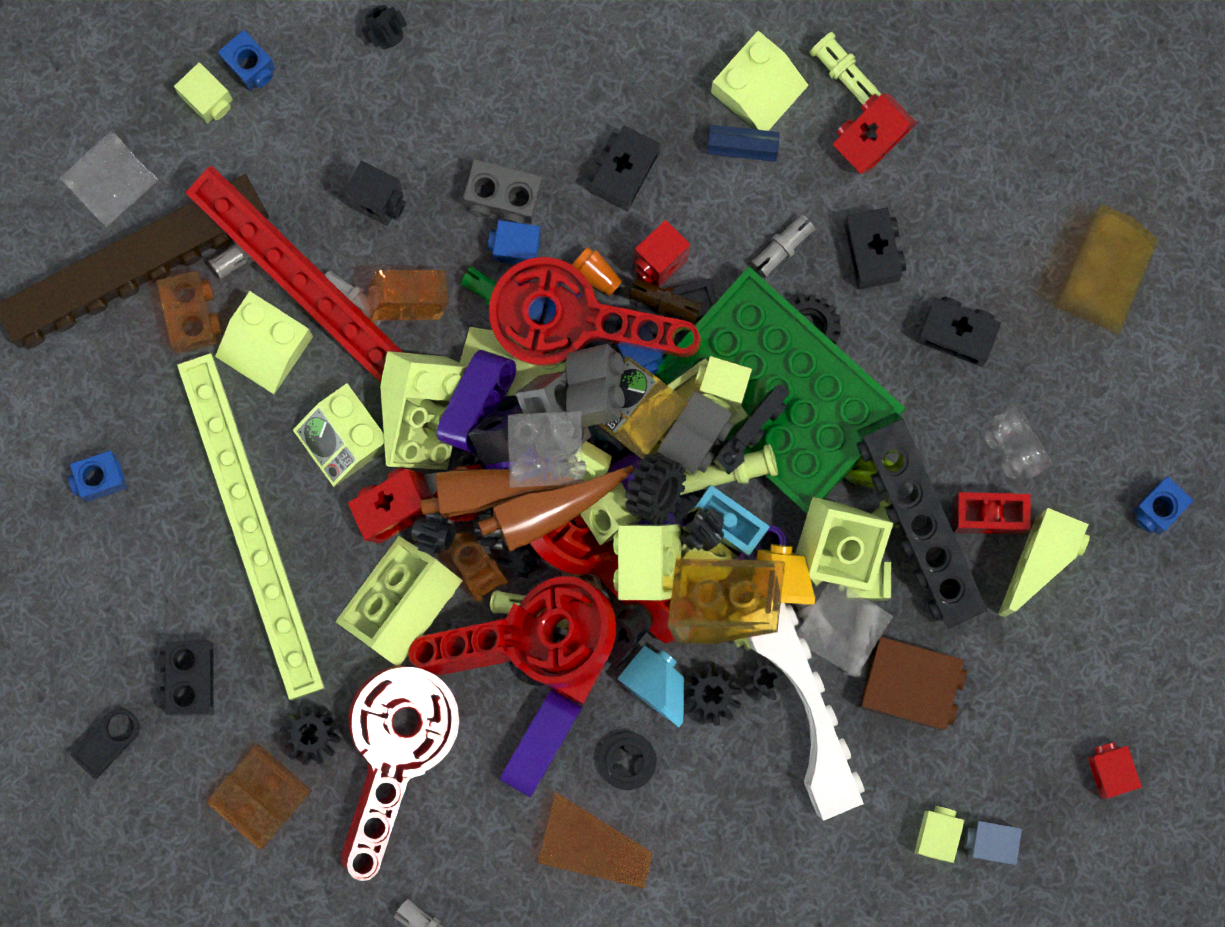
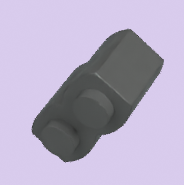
M608 344L570 352L567 355L566 377L568 388L566 391V410L568 419L580 428L620 418L621 407L625 403L624 393L619 386L621 374L624 373V362L621 355Z
M695 390L657 450V454L681 463L685 468V472L692 476H695L698 470L705 473L715 457V454L710 452L717 440L724 443L735 425L730 422L732 412Z

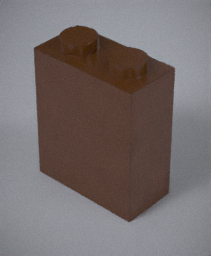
M880 636L873 651L859 708L944 731L947 728V724L953 726L956 719L958 705L954 704L953 701L956 690L962 691L966 681L967 670L962 669L964 660Z

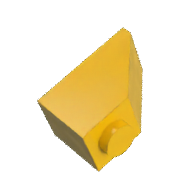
M771 544L770 550H757L753 593L781 603L814 605L815 595L805 556L793 553L792 546Z

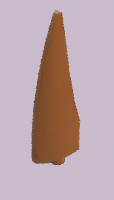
M630 465L583 483L545 492L526 494L493 507V516L478 522L480 531L484 536L500 530L511 552L561 527L590 508L633 472L634 468Z
M469 469L444 473L438 472L436 473L438 498L421 500L423 515L440 512L443 518L478 513L526 494L555 490L585 481L553 473L513 469Z

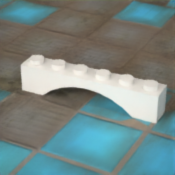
M774 600L738 615L750 648L768 658L783 671L795 686L804 704L811 738L809 765L804 784L817 816L822 820H826L864 804L860 793L864 792L862 781L856 771L851 773L847 760L851 758L849 748L843 738L838 740L834 730V726L838 725L836 715L830 705L825 706L820 693L825 692V688L818 672H811L807 661L812 658L811 652L805 639H798L794 626L798 625V620L790 604L785 606V603Z

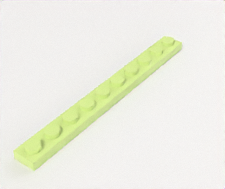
M210 353L178 364L177 366L289 700L323 690L325 687L214 357Z

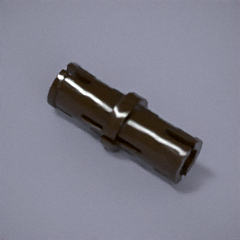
M638 277L635 279L634 287H632L628 297L629 299H634L657 308V313L662 315L667 312L695 324L702 303L673 293L674 289L667 287L665 290Z

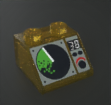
M626 356L623 360L624 373L621 374L619 385L625 398L624 406L621 407L620 418L598 425L637 457L644 459L688 402L629 356Z

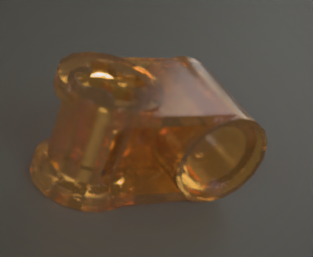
M468 532L455 534L454 541L447 550L448 555L461 573V578L477 602L480 603L483 601L484 595L500 584L503 586L507 585L508 581L494 560L488 556L472 534ZM473 546V552L469 557L459 558L460 551L464 547Z

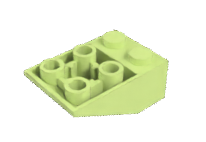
M387 351L380 385L387 466L448 469L452 446L438 440L437 427L467 366L446 356Z

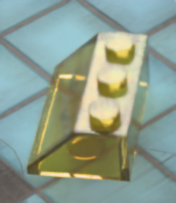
M1100 204L1091 217L1054 307L1119 334L1158 239L1135 218Z

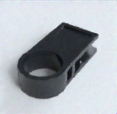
M117 709L111 711L69 756L93 779H97L137 738L140 730L139 720L135 714L127 710ZM117 714L128 715L134 725L131 736L123 741L112 739L108 730L110 720Z

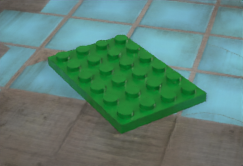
M749 266L695 325L701 337L699 350L690 357H679L669 354L664 359V364L658 366L660 370L656 372L669 385L705 358L709 361L710 356L751 368V375L741 404L747 415L751 413L769 390L778 384H782L790 392L783 401L787 407L775 421L770 419L766 421L761 427L765 432L764 435L752 448L746 445L744 454L763 450L764 445L770 444L776 459L778 475L771 476L766 474V476L806 514H808L813 497L825 499L862 459L856 443L861 441L857 430L895 412L901 416L907 410ZM689 332L677 347H689L694 341V334ZM741 421L732 429V431L727 437V440L731 437V435L736 431V429L741 425L743 421Z

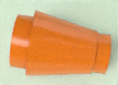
M586 247L572 264L585 276L592 287L609 297L622 282L597 250L593 252L589 247Z

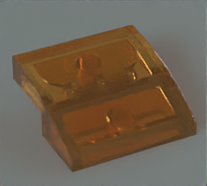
M257 744L235 771L227 776L207 801V804L258 849L262 850L313 790L260 744Z

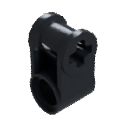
M631 602L615 618L616 636L608 660L616 668L622 664L630 652L632 653L639 645L638 642L653 625L651 612L641 603Z

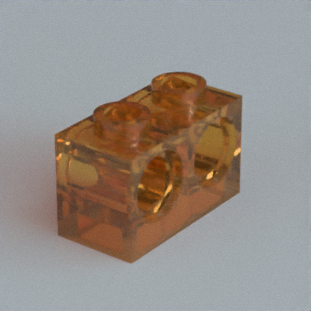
M375 270L368 286L371 321L440 320L449 303L445 270Z
M194 271L157 280L156 283L171 348L174 352L180 354L217 345L216 334H221L222 330L217 313L211 314L208 301L214 300L209 279L203 280L200 273ZM186 288L195 289V296L190 302H179V294L182 290ZM195 321L203 323V330L199 335L193 337L187 335L186 330L189 324Z

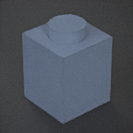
M974 821L973 828L967 827L964 849H969L968 857L1016 865L1022 829Z

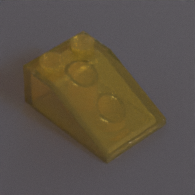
M676 559L668 628L677 643L715 644L777 633L785 569L784 561Z

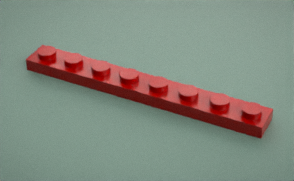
M213 166L208 167L185 193L381 383L387 351L404 352Z

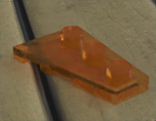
M555 792L538 863L644 889L653 853Z

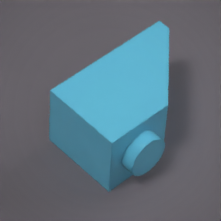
M712 485L695 506V508L701 507L702 510L704 508L708 510L714 508L725 520L721 524L724 537L720 542L747 556H750L770 528L769 525Z
M644 645L617 679L634 695L677 727H680L683 723L684 677L673 668L677 662L662 649L656 654Z

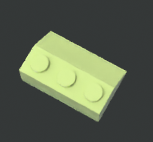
M398 536L335 622L389 662L398 666L409 656V649L413 641L422 636L432 625L438 613L454 595L455 590L463 580L427 553L418 551V547Z

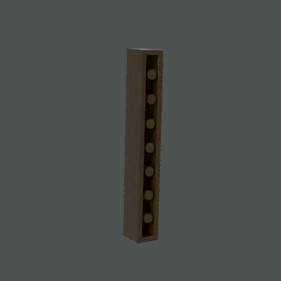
M247 174L229 182L266 219L270 218ZM193 201L1 301L0 319L16 346L19 348L25 346L26 349L34 348L45 341L44 336L54 330L64 332L77 324L75 319L87 313L90 316L99 314L108 308L107 303L119 296L121 299H127L139 292L138 286L150 280L152 283L162 281L171 275L170 269L180 264L190 266L203 257L201 253L212 247L215 250L223 249L234 240Z

